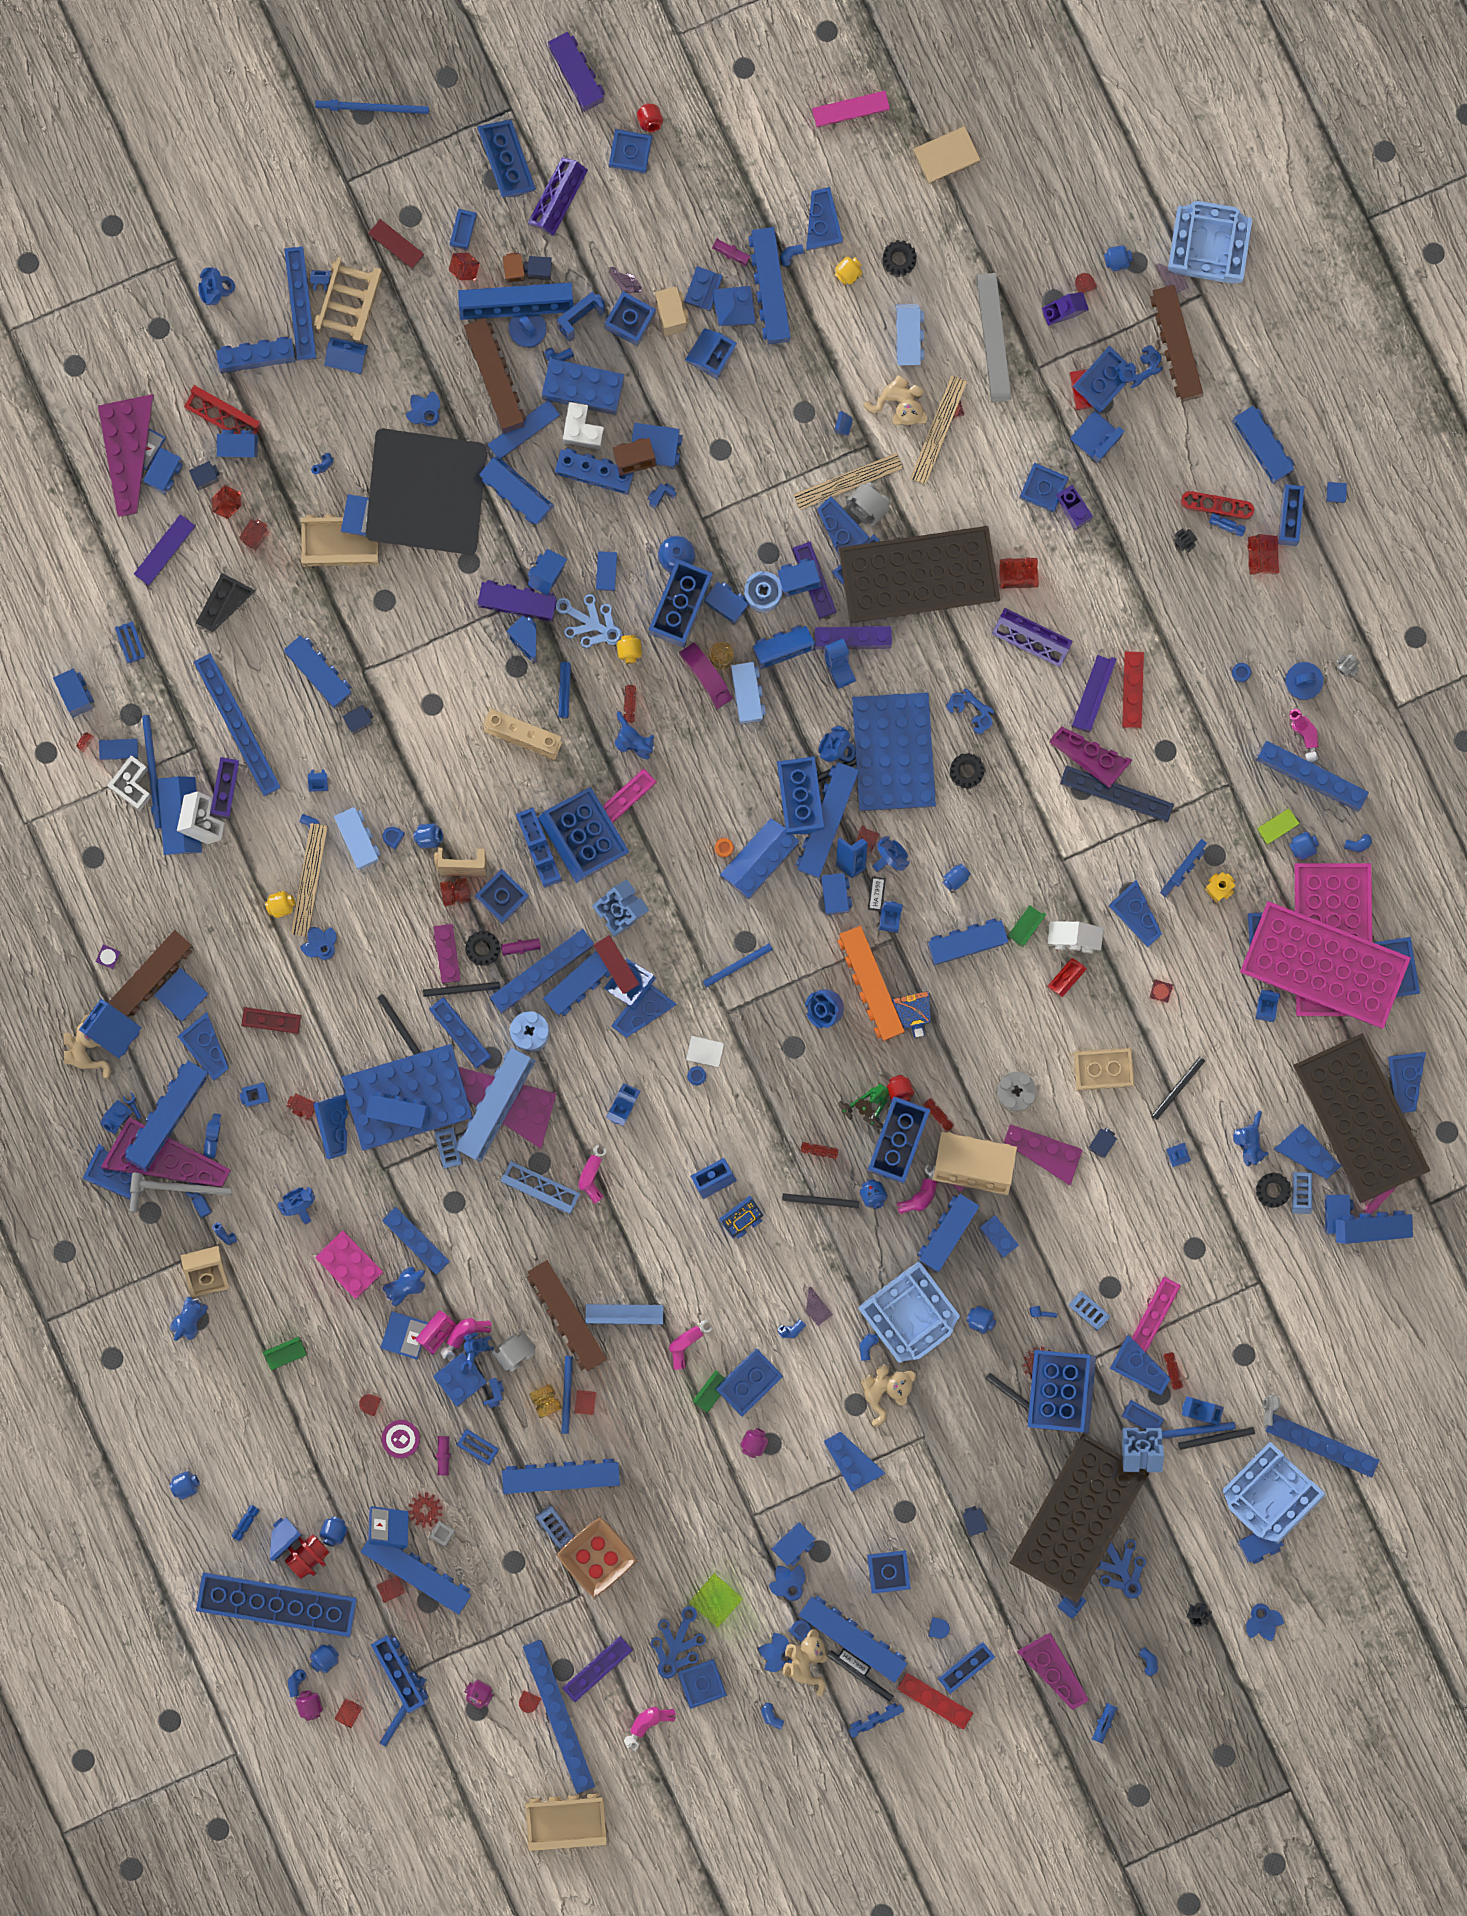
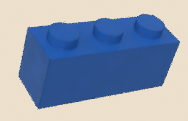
M1285 484L1283 488L1278 535L1279 545L1297 546L1299 543L1305 486Z
M376 1092L375 1095L370 1094L365 1117L420 1129L425 1128L429 1106H425L424 1101L413 1099V1103L405 1102L406 1098L394 1096V1099L386 1098L387 1094Z
M980 1642L937 1679L947 1692L951 1694L993 1660L995 1656L984 1642Z

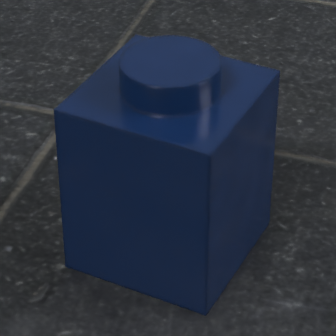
M529 256V261H525L524 273H528V279L551 280L552 257Z
M210 461L189 470L198 491L219 482L217 476L220 473L216 464L212 466Z
M363 705L342 716L352 735L372 725L371 719L374 718L369 708L364 709Z
M1102 1128L1099 1129L1087 1149L1104 1159L1117 1140L1114 1137L1115 1133L1108 1128L1104 1130Z
M976 1506L964 1509L965 1513L961 1515L968 1536L988 1531L981 1508L976 1509Z

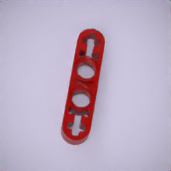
M1194 491L1185 492L1181 498V505L1185 509L1210 514L1215 513L1243 520L1251 518L1255 511L1253 504L1248 501ZM1188 496H1192V500L1198 501V497H1201L1199 507H1196L1197 502H1192L1191 505H1188L1184 498L1187 499ZM1211 499L1214 505L1212 508L1207 509L1203 506V501ZM1224 502H1229L1232 505L1230 512L1222 510ZM1236 504H1239L1238 508L1240 509L1248 506V510H1251L1247 515H1244V512L1241 510H1237V514L1234 513Z

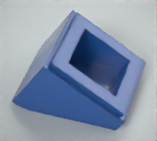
M840 411L835 426V433L848 436L853 418Z
M1081 1596L1079 1601L1075 1603L1064 1597L1058 1608L1070 1618H1074L1087 1600Z

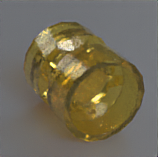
M722 641L712 645L709 652V661L718 670H725L732 665L734 651L731 645Z
M552 1384L529 1394L533 1404H537L536 1411L540 1419L563 1409L559 1399L554 1397L556 1393Z

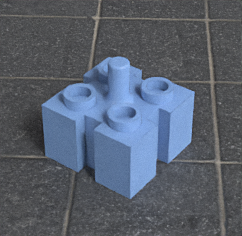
M628 880L614 886L605 894L606 896L600 898L592 905L600 918L605 917L608 921L605 925L614 937L630 928L636 920L649 911L643 900L634 896L636 891Z
M1123 1428L1121 1443L1123 1472H1139V1468L1147 1469V1472H1162L1164 1460L1162 1428H1146V1431H1139L1138 1428Z

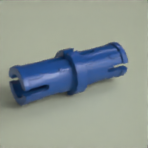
M1106 1703L1101 1718L1097 1720L1098 1725L1092 1740L1103 1744L1108 1729L1112 1727L1111 1722L1118 1709L1117 1707Z

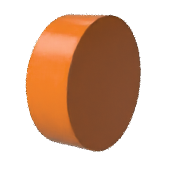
M721 838L716 842L715 852L719 857L727 858L733 853L734 845L731 840Z

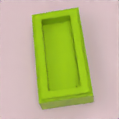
M1288 808L1257 828V831L1266 845L1298 826L1299 822Z

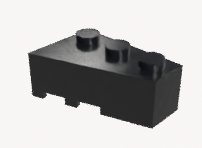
M221 573L195 626L212 634L256 590Z

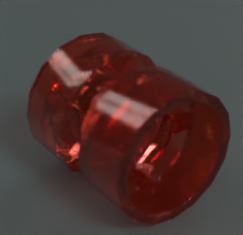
M467 878L456 879L455 883L451 881L440 882L444 907L455 905L457 901L460 904L471 902Z

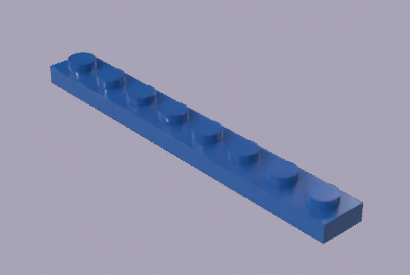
M211 653L194 661L263 796L265 797L277 791L281 787Z
M538 1640L523 1646L576 1793L591 1789L595 1785L542 1641Z

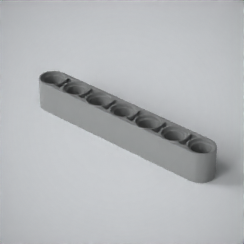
M996 273L978 274L977 288L991 402L1010 401L1011 392Z

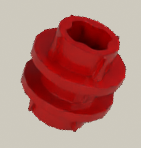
M314 1534L306 1540L300 1536L298 1540L302 1545L296 1550L290 1546L288 1550L291 1554L284 1561L300 1579L308 1573L314 1577L317 1573L313 1568L318 1563L325 1567L327 1564L323 1559L330 1551Z

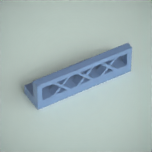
M510 1161L505 1174H503L500 1180L502 1183L570 1215L580 1196V1193ZM512 1167L521 1171L522 1178L515 1180L508 1176ZM523 1171L530 1175L524 1176ZM534 1176L538 1178L540 1185L532 1188L527 1185L526 1178ZM540 1179L543 1180V1181H545V1182H547V1183L542 1184L541 1181H540ZM551 1184L555 1186L557 1194L549 1196L545 1194L543 1187ZM568 1192L575 1195L571 1205L562 1202L560 1195Z
M586 1304L585 1323L663 1325V1305Z

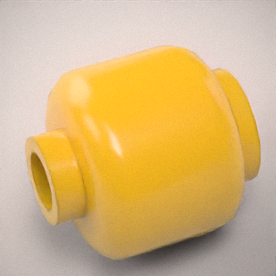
M845 257L835 267V275L844 285H852L863 274L860 268L862 264L856 257L853 259Z
M636 635L621 636V640L617 642L618 658L625 660L626 664L636 663V659L642 657L641 640L636 638Z
M286 891L271 894L265 902L266 909L269 915H273L275 918L289 915L293 912L295 899L293 895H289Z

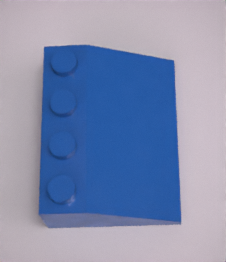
M591 787L545 810L538 817L576 884L629 853L625 843Z
M1041 1350L1034 1351L1028 1427L1089 1433L1096 1356Z

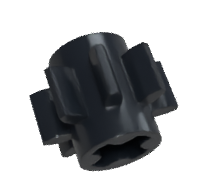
M1182 528L1175 533L1176 539L1173 541L1181 552L1185 549L1187 552H1190L1195 548L1196 544L1194 542L1197 541V538L1190 529L1184 531Z
M1196 1603L1194 1606L1190 1605L1187 1618L1190 1619L1192 1625L1201 1627L1204 1624L1208 1625L1212 1612L1208 1611V1607L1204 1603Z

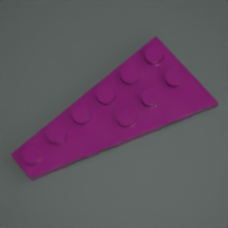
M153 394L98 405L118 517L138 514L140 487L144 472L143 466L146 458L152 403L154 402Z
M459 1067L468 1101L477 1106L479 1102L483 1101L486 1095L485 1091L492 1084L495 1077ZM523 1084L502 1124L542 1149L556 1093Z
M130 1117L101 1166V1169L140 1173L144 1176L213 1187H223L231 1173L229 1168L171 1138H168L147 1172H144L126 1161L125 1151L129 1144H134L137 1139L135 1136L138 1130L145 1127L144 1124Z

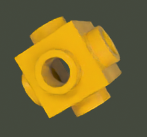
M1222 872L1219 875L1215 873L1208 880L1210 884L1204 889L1218 903L1223 897L1227 900L1234 893L1232 889L1236 886L1234 884L1235 880L1228 873L1224 874Z

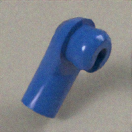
M868 1334L860 1342L861 1361L870 1360L869 1349L879 1341L876 1334Z
M1143 1647L1138 1654L1146 1660L1145 1674L1153 1676L1158 1671L1157 1657L1146 1647Z
M765 1703L761 1709L765 1723L781 1730L784 1720L775 1717L773 1712L774 1706L771 1703Z

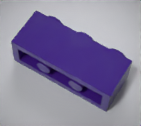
M220 757L210 812L212 817L230 819L239 760Z

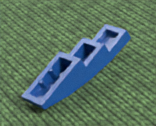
M534 808L517 813V820L543 887L561 882V877Z

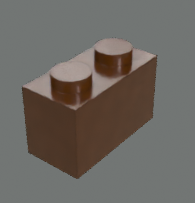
M641 438L632 443H621L613 447L614 458L620 476L656 466L650 438Z

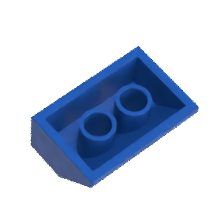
M798 625L791 628V632L786 634L779 632L767 641L766 638L756 641V645H753L752 649L761 670L813 651L815 643L807 626L802 627Z

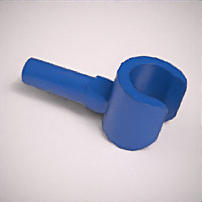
M130 1092L132 1100L127 1101L125 1096H123V1100L127 1105H130L135 1116L139 1119L141 1115L135 1104L136 1097Z
M1040 1306L1029 1308L1030 1315L1033 1318L1044 1316L1057 1318V1313L1041 1312Z

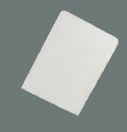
M691 1036L686 1060L719 1067L724 1043Z

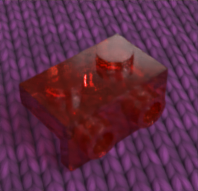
M1258 534L1248 537L1249 574H1278V536Z
M1038 558L1000 559V589L1038 588Z

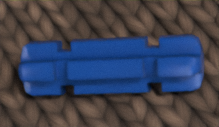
M1215 513L1211 515L1209 520L1210 524L1219 525V528L1231 533L1235 532V535L1240 537L1244 535L1246 530L1245 526L1240 524L1238 526L1236 522L1224 517L1220 518Z
M250 1505L247 1514L243 1516L237 1526V1530L235 1529L232 1537L237 1541L242 1540L244 1532H247L254 1520V1516L256 1517L259 1509L254 1505Z

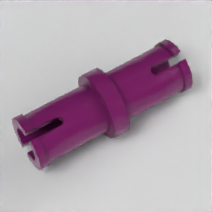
M718 238L712 249L727 256V259L731 258L743 266H746L751 256L736 249L735 245L731 246Z
M539 937L524 941L519 939L518 942L501 944L503 956L516 953L521 955L527 951L541 949Z
M437 1436V1475H449V1458H451L449 1453L450 1436Z

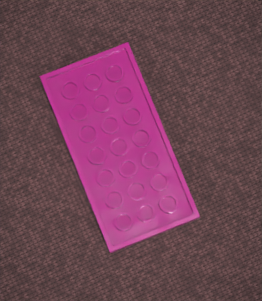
M1295 863V912L1372 942L1371 863ZM1296 995V1016L1350 1017Z
M1267 901L1239 973L1384 1029L1411 957Z

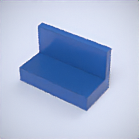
M331 337L326 350L324 366L361 374L368 345Z
M839 838L837 842L836 867L851 878L866 869L868 842L860 839L851 846L842 838Z

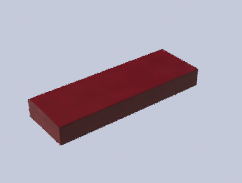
M381 219L378 220L368 233L369 236L412 270L424 256V253Z
M611 935L593 945L622 994L640 985Z
M244 1007L241 1026L299 1034L302 1015Z

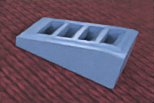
M453 1127L434 1132L443 1169L463 1165L460 1153L456 1150L458 1145ZM451 1133L450 1138L440 1140L439 1136ZM453 1142V1145L442 1147V1143ZM453 1148L455 1150V1152L448 1154H444L443 1152ZM452 1156H456L457 1158L455 1160L447 1162L445 1160V1158H449Z
M1293 1172L1292 1213L1311 1214L1312 1173ZM1297 1180H1308V1183H1297ZM1297 1188H1308V1190H1297ZM1297 1196H1308V1198H1297Z
M1082 1291L1068 1305L1096 1331L1110 1318L1109 1314ZM1083 1298L1085 1301L1077 1308V1303ZM1089 1303L1091 1306L1083 1313V1308ZM1093 1309H1096L1097 1311L1094 1313V1315L1091 1318H1089V1313ZM1099 1314L1102 1315L1097 1323L1093 1322Z
M551 1505L535 1516L559 1549L574 1538V1535ZM552 1513L553 1516H551L549 1519H547V1520L544 1522L543 1519H545L547 1516H549V1515ZM553 1521H558L553 1526L548 1528V1525L551 1524ZM560 1526L563 1527V1528H562L560 1531H558L556 1534H553V1533H552L553 1531H555V1530H556L557 1528H559ZM565 1532L568 1534L560 1541L557 1540Z

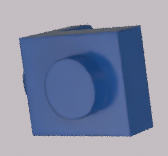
M660 483L657 490H652L648 497L650 501L649 507L656 510L664 494L675 499L677 496L675 488L667 483L665 485Z
M885 901L883 903L879 930L898 933L900 915L903 908L902 904H898L895 901Z
M1261 990L1255 1019L1269 1022L1275 1021L1277 1004L1280 998L1279 993L1271 990Z
M117 1100L104 1114L100 1124L105 1130L116 1134L120 1126L130 1117L133 1111Z
M497 1378L489 1379L494 1398L483 1402L484 1406L488 1405L489 1408L499 1406V1401L503 1400L501 1392H504L501 1380L497 1381Z

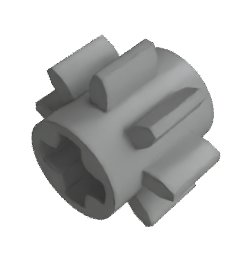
M1343 654L1336 662L1339 664L1336 669L1345 677L1349 675L1353 677L1360 670L1357 667L1360 662L1351 654H1348L1347 657Z

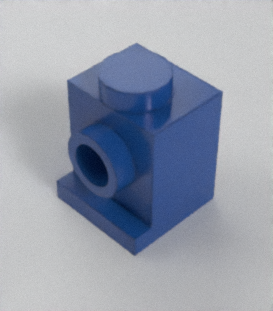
M264 1082L241 1088L240 1100L242 1105L246 1104L247 1108L270 1102ZM257 1093V1099H251V1094Z

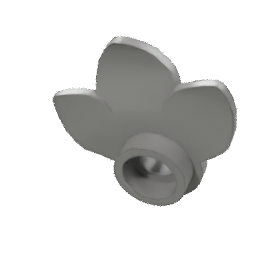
M1269 1394L1263 1400V1409H1265L1263 1425L1265 1429L1268 1426H1273V1413L1281 1406L1279 1397Z

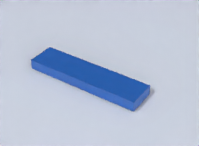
M548 400L526 416V420H524L525 427L501 434L490 442L488 447L495 456H499L502 459L557 419L560 414Z
M444 997L429 1008L430 1012L476 1069L491 1058V1055Z

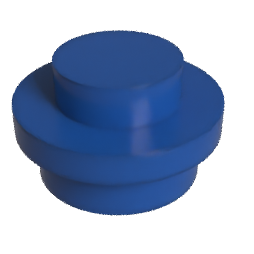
M699 1066L692 1067L687 1074L688 1081L695 1086L703 1084L706 1080L705 1070Z

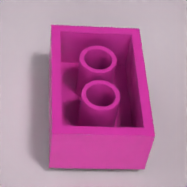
M343 1230L315 1257L356 1300L384 1274Z

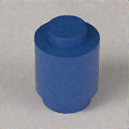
M961 863L958 866H954L943 876L944 881L942 883L949 891L951 889L956 891L969 880L968 877L971 873Z

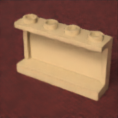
M327 514L324 515V518H316V515H305V518H301V564L303 567L379 565L378 542L370 541L365 536L342 533L343 517Z
M438 848V852L434 853V864L441 876L487 877V855L485 849H477V860L445 859L442 848Z
M941 1132L932 1180L1008 1195L1017 1147L989 1140L975 1139L970 1136L965 1137Z
M599 1793L587 1794L588 1798H580V1795H569L568 1799L560 1800V1796L548 1797L549 1801H541V1798L529 1799V1802L525 1803L528 1850L607 1845L603 1797H599Z

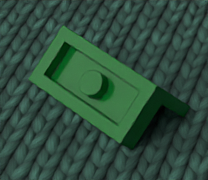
M1029 905L1007 937L1023 948L1046 914L1044 912L1040 913Z
M296 1337L264 1351L263 1355L266 1357L272 1371L306 1356L307 1353L300 1337Z
M715 1370L692 1402L708 1413L721 1396L715 1388L725 1377Z

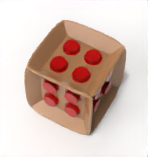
M601 1515L571 1539L559 1553L555 1554L584 1590L593 1596V1600L622 1577L635 1562L639 1561L613 1528L602 1519Z

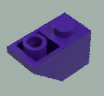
M1083 292L1067 294L1044 306L1042 310L1049 326L1074 318L1088 311L1089 308Z
M1073 485L1056 494L1066 517L1075 530L1092 520L1093 515Z

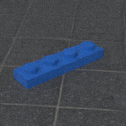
M396 1207L382 1220L436 1275L450 1262Z

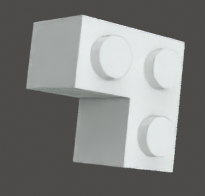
M569 402L563 444L601 450L604 427L586 424L588 405Z
M130 756L107 786L138 811H141L151 798V795L138 785L148 769L133 756Z
M200 792L184 795L177 831L206 844L221 841L224 822L209 816L213 798Z
M1050 922L1047 944L1055 946L1056 950L1065 951L1066 947H1069L1070 950L1080 951L1082 949V953L1093 954V950L1101 951L1104 928L1082 922Z

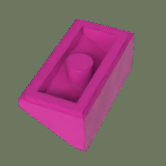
M438 1311L415 1340L433 1355L450 1335L456 1324L448 1315Z

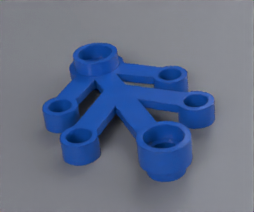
M1129 1539L1124 1543L1125 1552L1122 1561L1111 1542L1107 1552L1115 1565L1101 1560L1100 1566L1096 1570L1102 1569L1119 1574L1124 1582L1113 1580L1110 1576L1103 1575L1100 1578V1584L1104 1587L1111 1586L1121 1589L1128 1598H1137L1142 1592L1139 1578L1146 1561L1143 1557H1136L1134 1559L1135 1568L1132 1577H1130L1127 1570L1133 1550L1136 1548V1542ZM1130 1541L1134 1543L1132 1549L1127 1547V1543ZM1137 1559L1143 1560L1142 1566L1136 1564ZM1104 1577L1109 1578V1583L1107 1585L1103 1584L1102 1579ZM1130 1585H1134L1136 1588L1133 1593L1128 1589Z
M691 1606L685 1607L681 1612L683 1620L675 1640L669 1629L670 1624L668 1620L662 1619L658 1623V1628L663 1632L670 1648L668 1658L661 1647L662 1640L658 1637L651 1640V1646L655 1649L660 1660L658 1673L663 1678H672L678 1668L689 1663H696L698 1661V1654L695 1652H690L687 1657L675 1661L678 1653L696 1645H703L706 1641L703 1634H697L693 1639L682 1643L690 1622L694 1621L697 1617L696 1610ZM686 1611H692L693 1616L687 1618L685 1616ZM662 1621L667 1622V1628L662 1629L660 1623ZM698 1636L704 1638L702 1643H697L696 1638ZM654 1640L660 1641L659 1647L653 1646ZM691 1654L696 1655V1660L693 1662L689 1660ZM665 1665L671 1666L670 1672L664 1671Z

